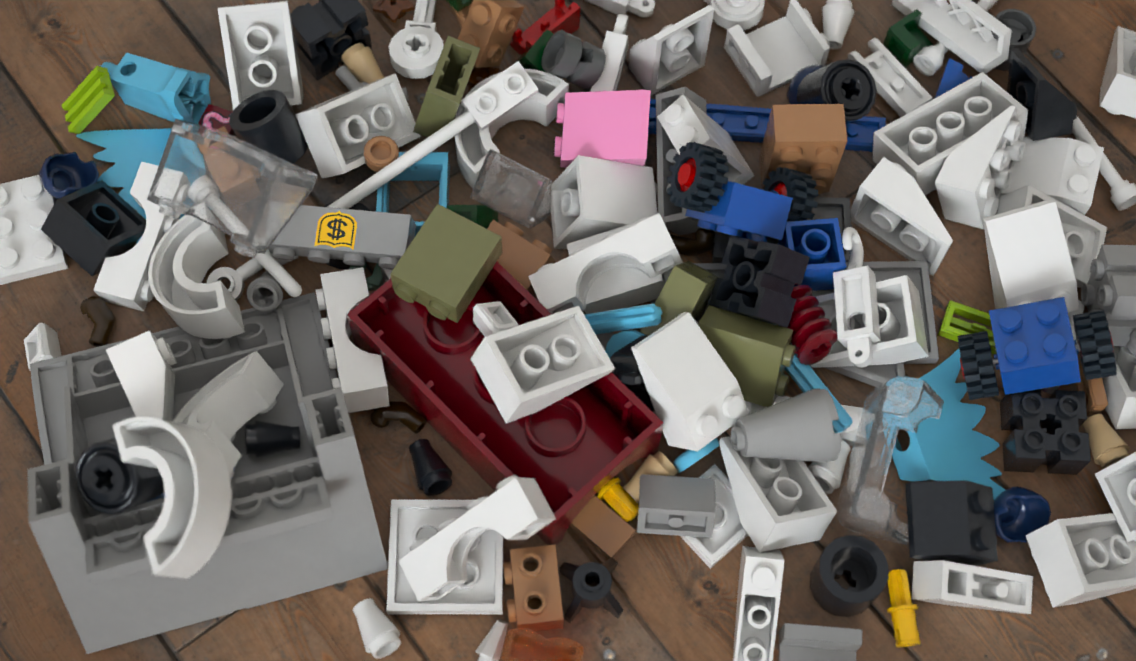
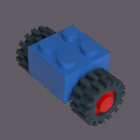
M696 142L686 143V146H682L679 149L680 155L675 154L673 158L676 162L675 165H670L669 171L672 172V175L667 177V183L671 184L667 188V193L671 195L669 199L672 203H675V206L687 209L685 216L698 219V227L757 242H767L768 237L782 240L787 222L812 220L815 215L811 211L812 207L817 208L818 202L814 201V198L818 196V190L814 189L817 184L809 174L785 167L776 168V171L769 173L770 179H764V190L728 181L727 177H724V174L729 172V166L724 165L728 161L727 157L723 155L724 152Z
M1064 297L989 310L997 354H993L994 359L992 358L987 331L957 337L963 378L966 382L970 400L999 395L994 366H996V370L1000 369L1005 395L1081 382L1077 357L1079 354L1086 380L1117 375L1113 341L1104 310L1073 315L1076 340H1074Z

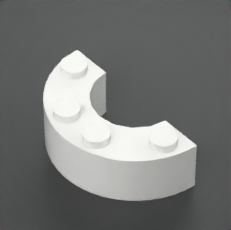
M525 69L538 87V93L483 131L474 122L454 136L458 166L471 188L478 193L501 171L500 150L492 142V138L497 130L509 122L521 119L536 121L546 127L557 117L558 103H564L565 93H569V84L547 72ZM500 73L494 74L479 82L467 93L465 97L470 95L472 92L486 84L488 81H490ZM462 102L457 110L455 118H457L462 113L467 111L463 106Z
M206 204L195 208L181 217L163 235L152 254L148 279L153 295L181 329L200 338L228 339L244 333L245 330L240 306L221 280L208 284L202 283L207 271L214 263L229 254L224 229Z
M255 351L240 359L208 382L186 403L172 422L192 426L209 436L222 453L231 480L235 473L233 469L242 456L231 443L236 437L235 433L258 413L261 415L271 410L277 403L276 397L284 384L260 354Z
M147 416L132 417L120 421L112 427L122 462L158 468L164 482L165 499L162 513L155 526L143 536L153 575L188 579L211 559L221 542L228 523L233 492L224 457L209 436L192 426Z

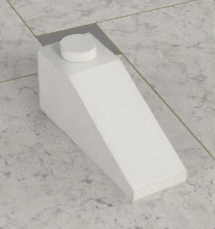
M944 560L914 561L911 599L943 605L1031 614L1033 576Z

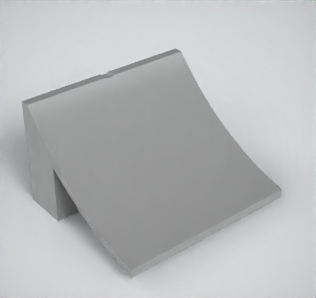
M315 292L282 300L281 304L271 311H260L255 308L242 310L241 316L245 332L228 339L200 338L187 333L179 326L152 333L157 339L164 338L177 361L176 364L171 366L175 374L173 420L186 403L208 382L240 359L255 351L260 354L284 384L276 397L277 403L264 414L260 415L258 413L235 433L236 437L231 443L242 456L236 464L233 479L230 480L233 497L228 523L221 542L211 559L188 579L153 575L143 536L155 526L162 513L165 497L142 503L122 512L107 514L96 511L88 505L77 489L75 480L76 464L83 451L95 443L114 438L113 425L125 419L136 417L106 352L107 349L127 340L30 364L35 411L44 465L28 469L29 525L87 654L228 615L240 609L253 608L388 569L342 388L333 389L331 378H337L338 376L336 369H329L326 348H329L328 339L324 340L321 324L322 317ZM256 420L291 427L299 426L300 449H290L256 458L255 454L246 455L245 425L255 424Z

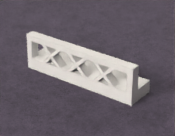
M892 0V6L905 16L918 9L922 13L918 26L979 73L983 72L986 74L1008 59L1012 30L972 0H949L951 5L946 0ZM968 14L971 15L974 23L970 20ZM992 32L999 36L998 41L994 38Z

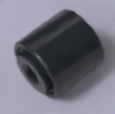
M844 59L816 69L805 76L798 87L796 99L798 104H844L845 122L847 124L861 119L870 112L875 103L877 90L875 80L868 68L858 61Z
M267 90L254 94L242 101L230 115V126L258 170L275 172L287 168L297 162L308 149L295 112L281 91Z
M116 437L91 445L83 451L77 461L75 471L77 489L84 501L96 511L107 514L122 512L155 499L164 492V482L158 468L122 462Z
M846 535L836 538L825 547L810 573V588L813 597L824 610L835 616L851 617L861 614L872 605L884 590L888 581L889 565L883 551L874 542L865 537ZM842 574L848 576V582L854 585L846 590L840 587V584L834 579H839Z

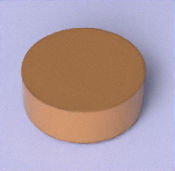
M387 136L373 137L365 144V163L373 171L378 172L399 158V149L396 142Z

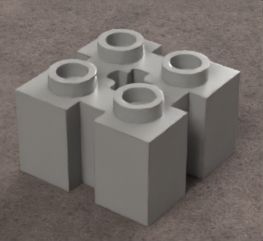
M1101 245L1097 259H1093L1091 262L1089 281L1083 285L1081 291V301L1083 305H1087L1088 312L1104 310L1113 346H1127L1130 334L1136 329V245Z

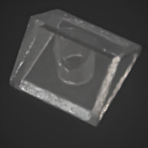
M490 149L485 157L470 198L531 229L547 219L551 214L552 180Z

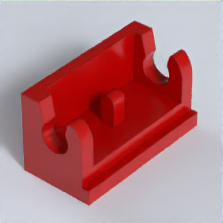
M555 0V6L525 31L522 32L520 28L514 31L510 46L522 55L532 47L546 30H550L553 34L560 30L573 34L580 28L581 7L573 2L568 8L564 0Z

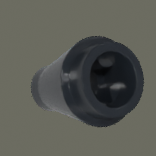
M256 420L255 424H246V455L255 454L256 458L290 449H300L299 426L291 427Z
M420 439L412 443L409 451L413 460L418 488L424 490L428 496L438 495L446 491L452 485L451 469L433 449L428 439Z

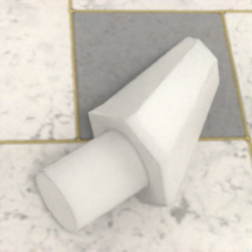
M503 620L496 621L476 650V653L480 655L478 661L500 660L508 628L507 622Z

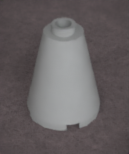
M814 388L738 419L736 427L731 428L732 445L735 450H740L744 457L824 463L837 460L841 447V432L834 433L832 421L839 420L838 412L829 392L826 389Z

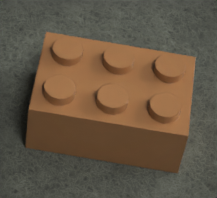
M844 104L772 105L759 155L761 189L764 190L763 181L765 178L770 179L769 173L771 171H776V168L785 167L811 175L812 180L816 181L817 185L814 189L818 190V194L830 191L847 144Z

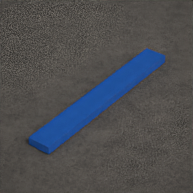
M650 99L648 134H656V99ZM706 103L707 115L726 130L733 141L763 143L771 113L770 108ZM864 116L859 120L847 123V144L845 150L873 152L874 132L886 126V118Z

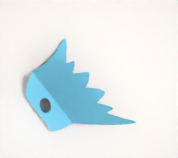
M181 119L177 128L103 130L83 132L76 135L79 139L106 148V150L94 154L93 157L115 164L106 170L98 178L97 182L103 180L109 187H124L118 195L145 219V210L138 205L130 194L141 162L181 171L189 182L190 187L197 180L205 177L208 178L206 168L183 119ZM189 198L186 205L182 206L179 219L195 207L196 204L191 198Z
M958 348L950 357L927 374L909 384L898 387L885 403L880 412L879 419L901 480L911 482L966 480L992 487L993 499L995 500L1005 489L991 480L990 477L1001 476L1002 473L991 464L981 460V457L995 451L999 447V443L982 433L972 430L984 416L986 407L960 402L967 392L966 382L955 383L961 368V356ZM900 429L907 431L910 437V445L905 451H902L898 438L895 435Z

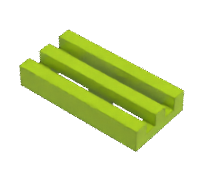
M96 66L62 104L63 110L68 111L65 119L67 122H71L68 126L70 133L80 134L115 97L107 68Z
M950 300L946 306V312L937 335L958 342V336L987 331L991 354H997L992 330L986 329L985 326L977 323L972 324L952 317L953 314L992 327L989 313Z

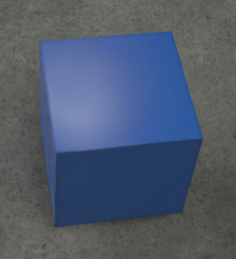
M838 218L790 221L786 223L783 238L778 241V244L810 257L801 285L810 286L812 291L834 289L833 272L846 269Z

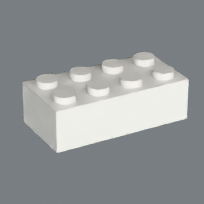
M982 72L875 131L873 135V161L878 164L885 157L892 163L900 164L907 173L914 177L924 195L936 189L935 180L948 154L1010 106L1016 107L1018 121L1022 123L1021 137L1023 140L1028 109Z

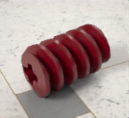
M799 285L793 288L791 297L797 300L788 329L793 330L791 345L796 346L795 353L798 354L800 363L811 365L821 361L829 354L831 346L837 341L838 336L837 332L831 329L832 324L830 320L824 318L825 312L823 308L818 307L819 301L815 296H812L813 291L811 287Z

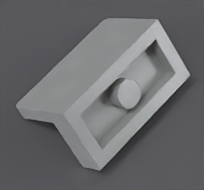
M646 474L640 476L637 533L712 538L716 514L714 479Z
M784 623L779 631L778 661H856V651L862 646V629Z

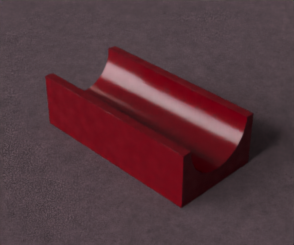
M498 262L490 271L458 323L448 318L441 320L433 316L426 306L416 301L413 303L404 301L394 292L390 278L347 314L355 346L365 352L381 355L386 380L419 414L427 419V422L495 492L497 491V484L510 476L516 475L520 478L535 479L556 518L536 532L547 545L557 546L563 540L566 530L578 513L614 476L640 458L646 459L649 454L653 456L658 452L664 422L631 390L621 383L612 372L536 413L505 423L471 361L472 356L484 339V335L473 322V308L476 304L501 301L519 325L552 314Z

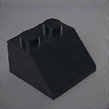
M1018 48L1011 49L1007 93L1028 109L1026 134L1032 141L1072 134L1073 120L1077 117L1075 102L1066 95L1059 84H1056L1041 67Z
M101 180L57 199L41 230L76 261L82 269L91 276L100 273L105 257L121 255L136 245L137 240L145 231L146 219Z
M966 480L910 482L905 484L909 557L924 561L944 560L972 566H980L998 561L992 487Z

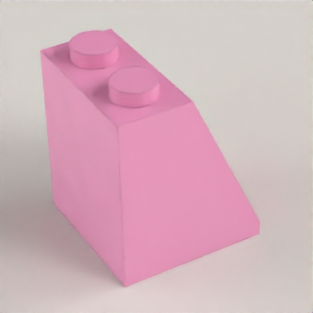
M651 90L565 93L564 103H558L556 118V123L563 124L562 137L555 136L554 157H560V167L567 168L578 155L644 166L647 158Z

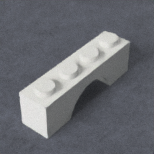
M141 162L130 194L138 205L145 210V231L139 242L129 251L121 255L105 257L93 289L105 302L144 312L147 302L153 299L154 295L150 289L148 279L152 254L163 235L179 220L178 217L182 206L186 205L190 198L188 194L190 184L181 171Z
M660 213L639 219L633 226L625 230L610 233L602 241L587 248H579L565 259L556 263L546 264L528 277L538 301L551 314H555L579 306L582 311L586 310V297L591 285L600 275L611 269L619 267L635 268L646 274L649 278H653L672 269L675 265L683 263Z
M364 268L320 274L322 289H315L319 311L326 310L327 313L326 318H321L324 340L331 339L333 347L326 348L329 369H337L338 373L337 378H331L333 389L342 388L348 413L389 406L388 387L381 355L365 352L356 347L349 339L351 329L347 314L369 296Z
M514 475L502 480L497 484L496 492L489 497L484 496L474 500L467 506L468 511L459 518L454 517L446 520L438 526V533L431 538L420 539L409 547L410 552L398 561L418 601L439 600L467 581L466 561L468 552L473 542L483 532L493 529L507 540H526L556 519L534 478H520Z

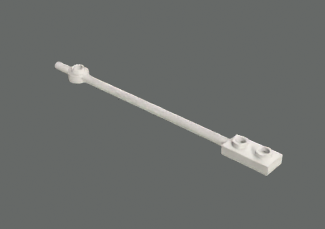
M516 62L462 99V104L467 111L327 207L350 209L474 122L483 131L538 93V87L520 62ZM253 257L236 270L229 267L215 269L209 275L207 284L224 278L229 279L231 285L228 291L237 301L244 292V281L264 267Z

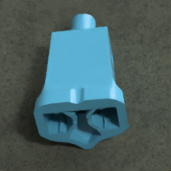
M127 52L118 65L104 62L100 66L107 68L112 85L126 105L179 124L181 119H183L187 130L191 133H194L207 105L211 104L209 74L170 66Z

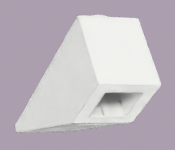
M742 546L733 661H773L785 561L780 550L759 553L756 547Z

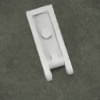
M877 38L868 41V46L873 53L865 59L857 51L848 54V59L858 61L868 68L875 80L877 92L900 117L932 100L933 97Z

